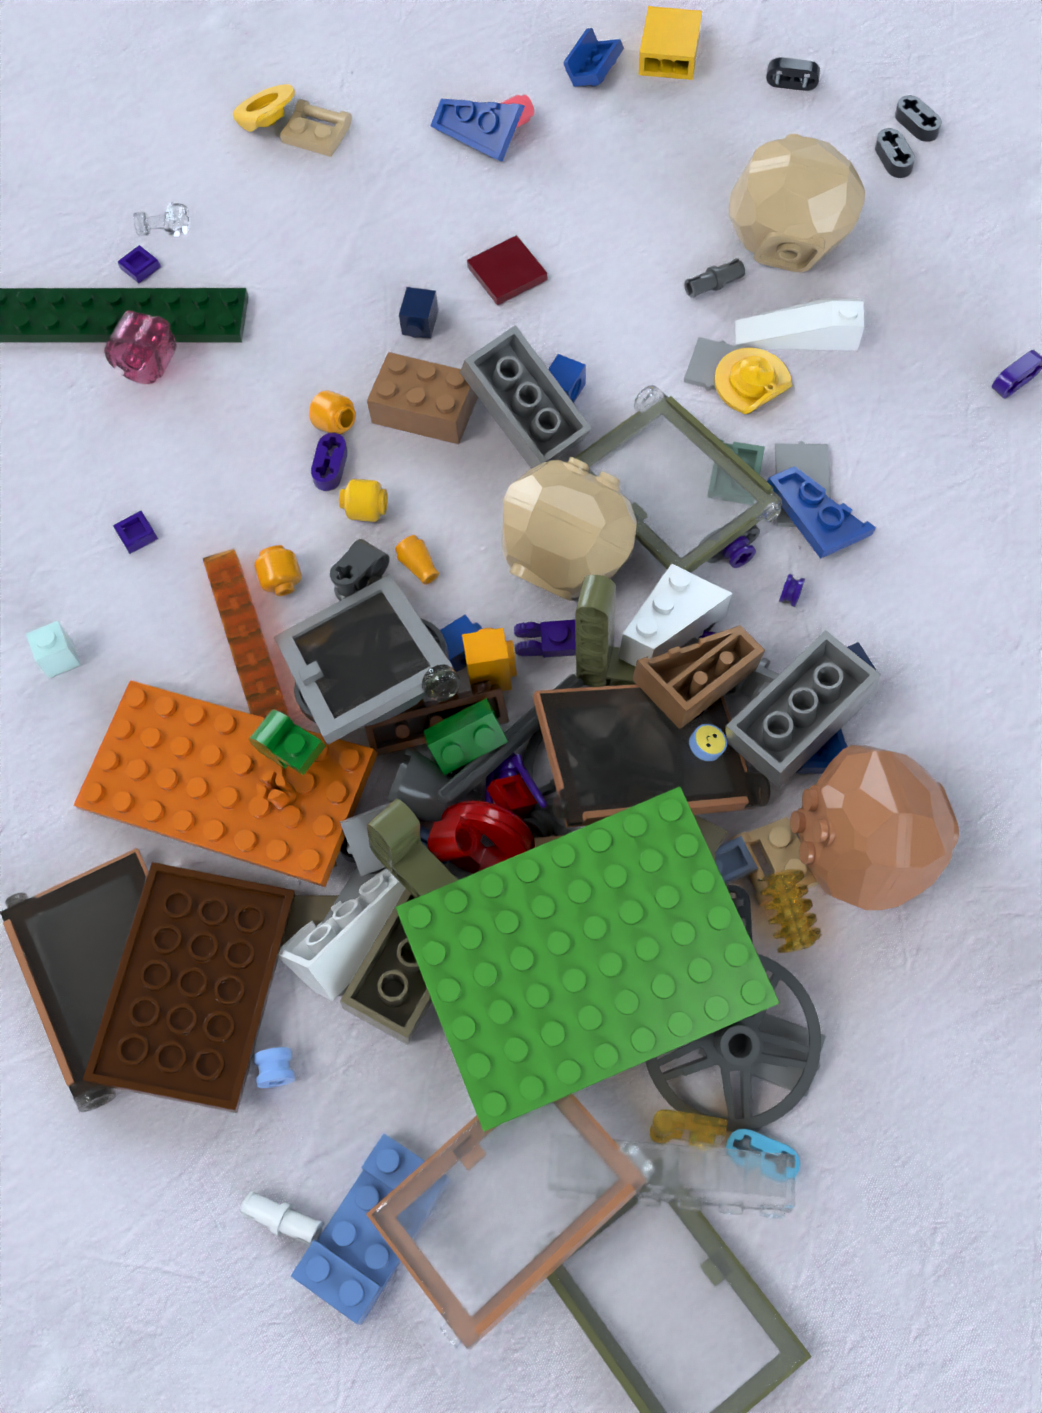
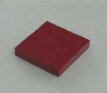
M517 235L467 259V267L496 305L548 280L545 269Z

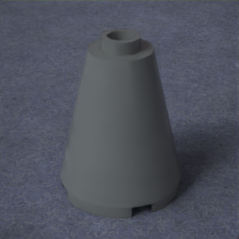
M408 747L405 754L411 756L409 762L405 760L403 763L401 762L386 801L393 802L396 798L400 799L411 809L418 820L429 822L441 821L442 814L447 807L438 801L437 792L454 775L451 773L444 775L438 764L417 750ZM473 788L459 802L479 801L482 794Z

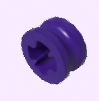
M741 536L726 546L722 555L725 559H730L729 564L732 568H738L753 558L756 549L753 545H749V540L746 536Z
M789 573L779 602L789 601L791 606L795 607L804 586L805 578L801 577V579L796 580L793 574Z

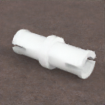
M254 1191L249 1192L240 1210L241 1216L270 1227L272 1234L280 1236L283 1233L307 1244L309 1247L314 1239L318 1240L323 1228V1222L294 1211L293 1205L287 1202L278 1204L258 1195Z

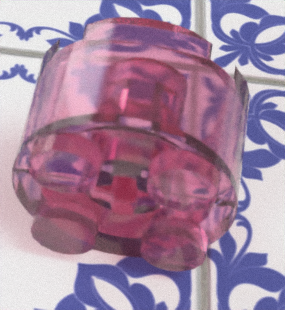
M126 311L111 334L104 348V353L107 361L114 369L118 366L125 371L123 376L127 379L141 384L155 383L156 379L163 376L175 354L177 344L174 335L169 330L170 324L164 318Z

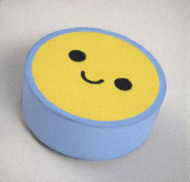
M702 724L691 734L689 746L693 754L699 759L714 761L726 750L727 739L718 727L712 724Z

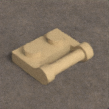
M299 99L294 113L280 133L281 141L285 144L332 157L350 128L352 121L351 113L340 111V113L310 105L309 101ZM307 116H309V117H313V118L320 119V120H323V121H327V122H330V123H334V124H336V125L333 127V126L326 125V124H323V123H319V122H316V121H312V120H309V119H306V118H307Z
M788 817L750 832L739 833L728 840L729 842L742 836L758 867L757 872L750 874L749 877L757 892L755 898L759 907L769 905L818 885L808 865L803 864L800 860L799 849L801 843L796 833L792 832ZM759 845L778 886H769L751 846Z

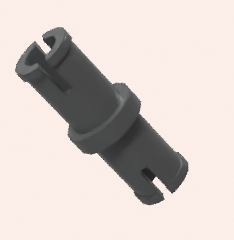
M735 258L733 261L719 267L715 265L708 267L706 272L685 280V291L688 296L690 295V298H694L711 289L717 291L725 283L743 277L745 275L744 264L742 261H739V258Z

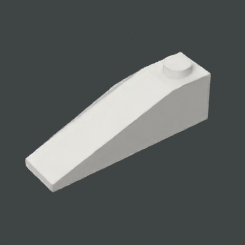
M823 298L735 320V346L758 349L858 350L864 329L863 301L857 298Z
M385 868L361 885L359 897L344 903L339 901L330 907L333 915L325 923L315 925L311 921L302 927L281 947L278 954L279 959L315 993L333 1001L336 997L345 993L406 888Z

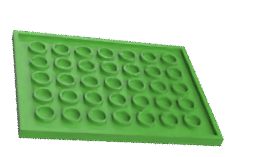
M681 787L665 792L395 907L483 1132L780 1003Z

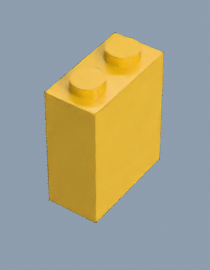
M648 6L639 52V75L693 80L701 32L702 10Z

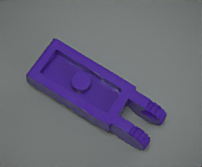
M575 619L540 622V624L536 622H523L514 626V635L517 637H541V642L530 640L515 644V653L518 656H543V658L576 655Z

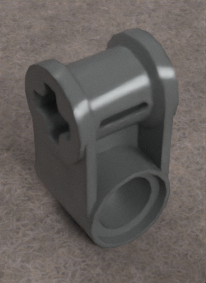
M364 539L356 540L343 557L330 569V578L335 585L334 592L336 598L341 601L374 583L376 579H379L389 565V555Z

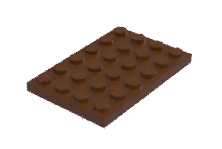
M151 862L83 1080L90 1084L237 1113L276 970L278 954L282 947L292 910L295 891Z

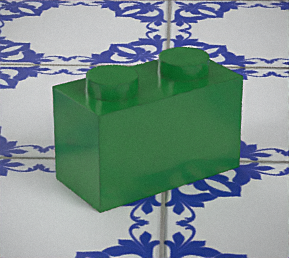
M487 698L424 730L427 746L444 775L508 742L503 727Z

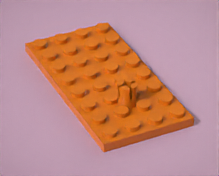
M130 680L73 806L89 813L326 887L345 839L340 821L354 816L378 753L372 748L341 739L327 745L322 734L306 730L322 740L326 747L303 776L289 766L284 769L258 752L249 741L250 736L265 718Z

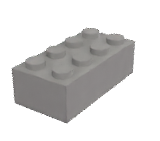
M516 325L464 360L460 374L531 469L541 463L556 460L584 440L591 431L592 427Z
M825 630L726 725L727 743L780 788L877 693L881 674Z

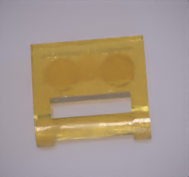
M662 1109L654 1115L649 1135L651 1140L657 1145L668 1144L673 1139L689 1142V1149L712 1152V1147H719L726 1137L728 1120Z

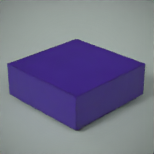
M140 245L118 261L120 269L138 284L161 267L158 259Z
M142 511L113 525L129 554L158 539Z

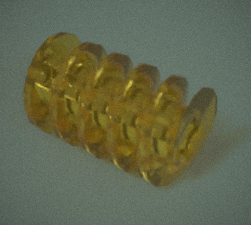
M799 869L781 870L765 875L757 880L768 882V886L760 891V895L772 896L773 898L772 901L764 905V909L777 911V914L768 920L769 924L781 925V929L773 933V939H785L786 942L777 948L778 953H790L809 948L822 935L820 928L812 926L817 922L816 914L807 912L813 907L812 900L802 898L809 890L807 885L798 883L804 878L803 871Z

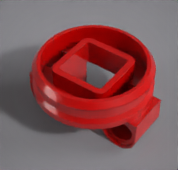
M463 801L448 807L443 812L441 821L434 822L428 837V850L440 862L451 861L456 866L472 874L535 848L534 837L529 827L521 818L501 806L484 801ZM485 834L495 845L485 847L480 842L482 835Z

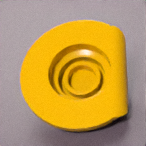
M289 84L265 89L238 105L233 111V118L243 129L249 132L254 131L258 127L274 126L276 121L285 115L284 106L292 100L295 90Z
M740 348L728 353L717 365L714 375L715 388L720 398L729 407L742 414L751 413L793 386L790 373L785 364L774 354L758 348Z

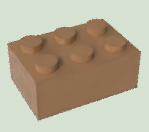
M388 352L368 396L367 404L373 424L459 445L478 396L460 374L461 369Z

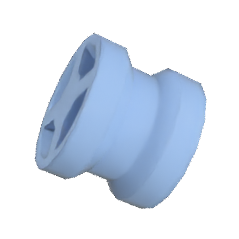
M270 1048L253 1055L254 1064L259 1067V1075L256 1077L258 1088L279 1087L295 1081L294 1071L290 1069L289 1061L292 1058L291 1048Z

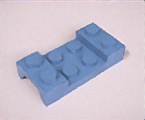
M383 1133L362 1165L363 1171L318 1240H313L291 1274V1277L354 1323L362 1325L401 1262L366 1214L425 1161ZM444 1175L397 1217V1220L413 1241L452 1180L447 1175Z

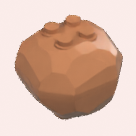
M851 745L843 749L829 763L817 783L812 785L810 789L804 790L802 808H799L798 811H793L790 817L791 830L793 833H798L800 837V860L803 864L808 865L812 875L824 892L864 910H884L899 907L932 886L950 863L953 849L959 838L958 822L943 785L937 782L925 768L906 754L867 745Z

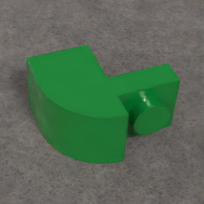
M274 709L268 713L249 738V741L258 752L284 769L289 766L303 776L326 747L322 740L294 724L287 715Z

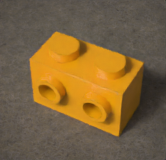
M483 628L477 632L462 634L470 685L491 680V684H498L502 691L512 690L511 677L517 676L513 641L505 640L504 629Z

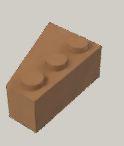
M740 625L701 638L698 643L683 648L677 646L669 649L668 653L650 659L647 656L637 660L632 680L681 729L757 670L765 649Z

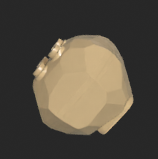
M789 134L783 139L767 142L755 150L731 191L729 217L745 249L754 253L755 261L788 271L805 272L836 248L853 230L864 205L865 189L852 162L829 142L816 138L802 137L799 134Z
M570 457L568 462L552 460L541 463L528 470L512 483L503 499L502 550L511 568L509 573L569 601L580 596L584 577L588 575H601L610 579L615 576L629 560L634 550L637 526L631 503L620 492V480L601 471L599 477L589 474V465L573 457Z

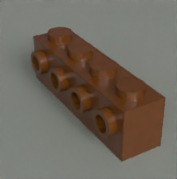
M486 680L470 685V691L458 693L457 689H450L437 693L438 699L424 702V699H421L399 715L373 725L364 726L369 746L379 756L407 749L408 747L426 744L424 730L485 698L489 701L500 724L508 723L509 718L501 687L498 684L492 685L491 680Z

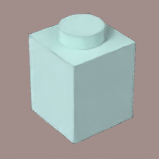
M59 621L26 633L34 659L48 678L81 666L72 640Z

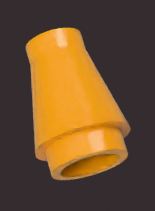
M411 535L403 539L395 547V551L398 554L397 560L420 579L423 585L431 583L439 576V572L434 566L423 539H418L416 535Z

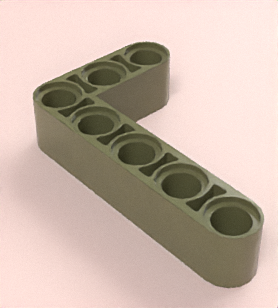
M588 575L584 577L575 612L576 678H581L584 682L583 685L589 687L636 685L632 680L635 666L618 658L620 648L614 647L616 585L611 579L601 575Z
M396 798L367 824L371 851L414 898L458 880L420 841V822L411 809L400 799Z

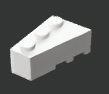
M671 564L624 631L618 658L636 667L637 660L648 656L650 659L668 653V650L677 646L681 648L692 638L697 639L710 625L725 619L733 593Z

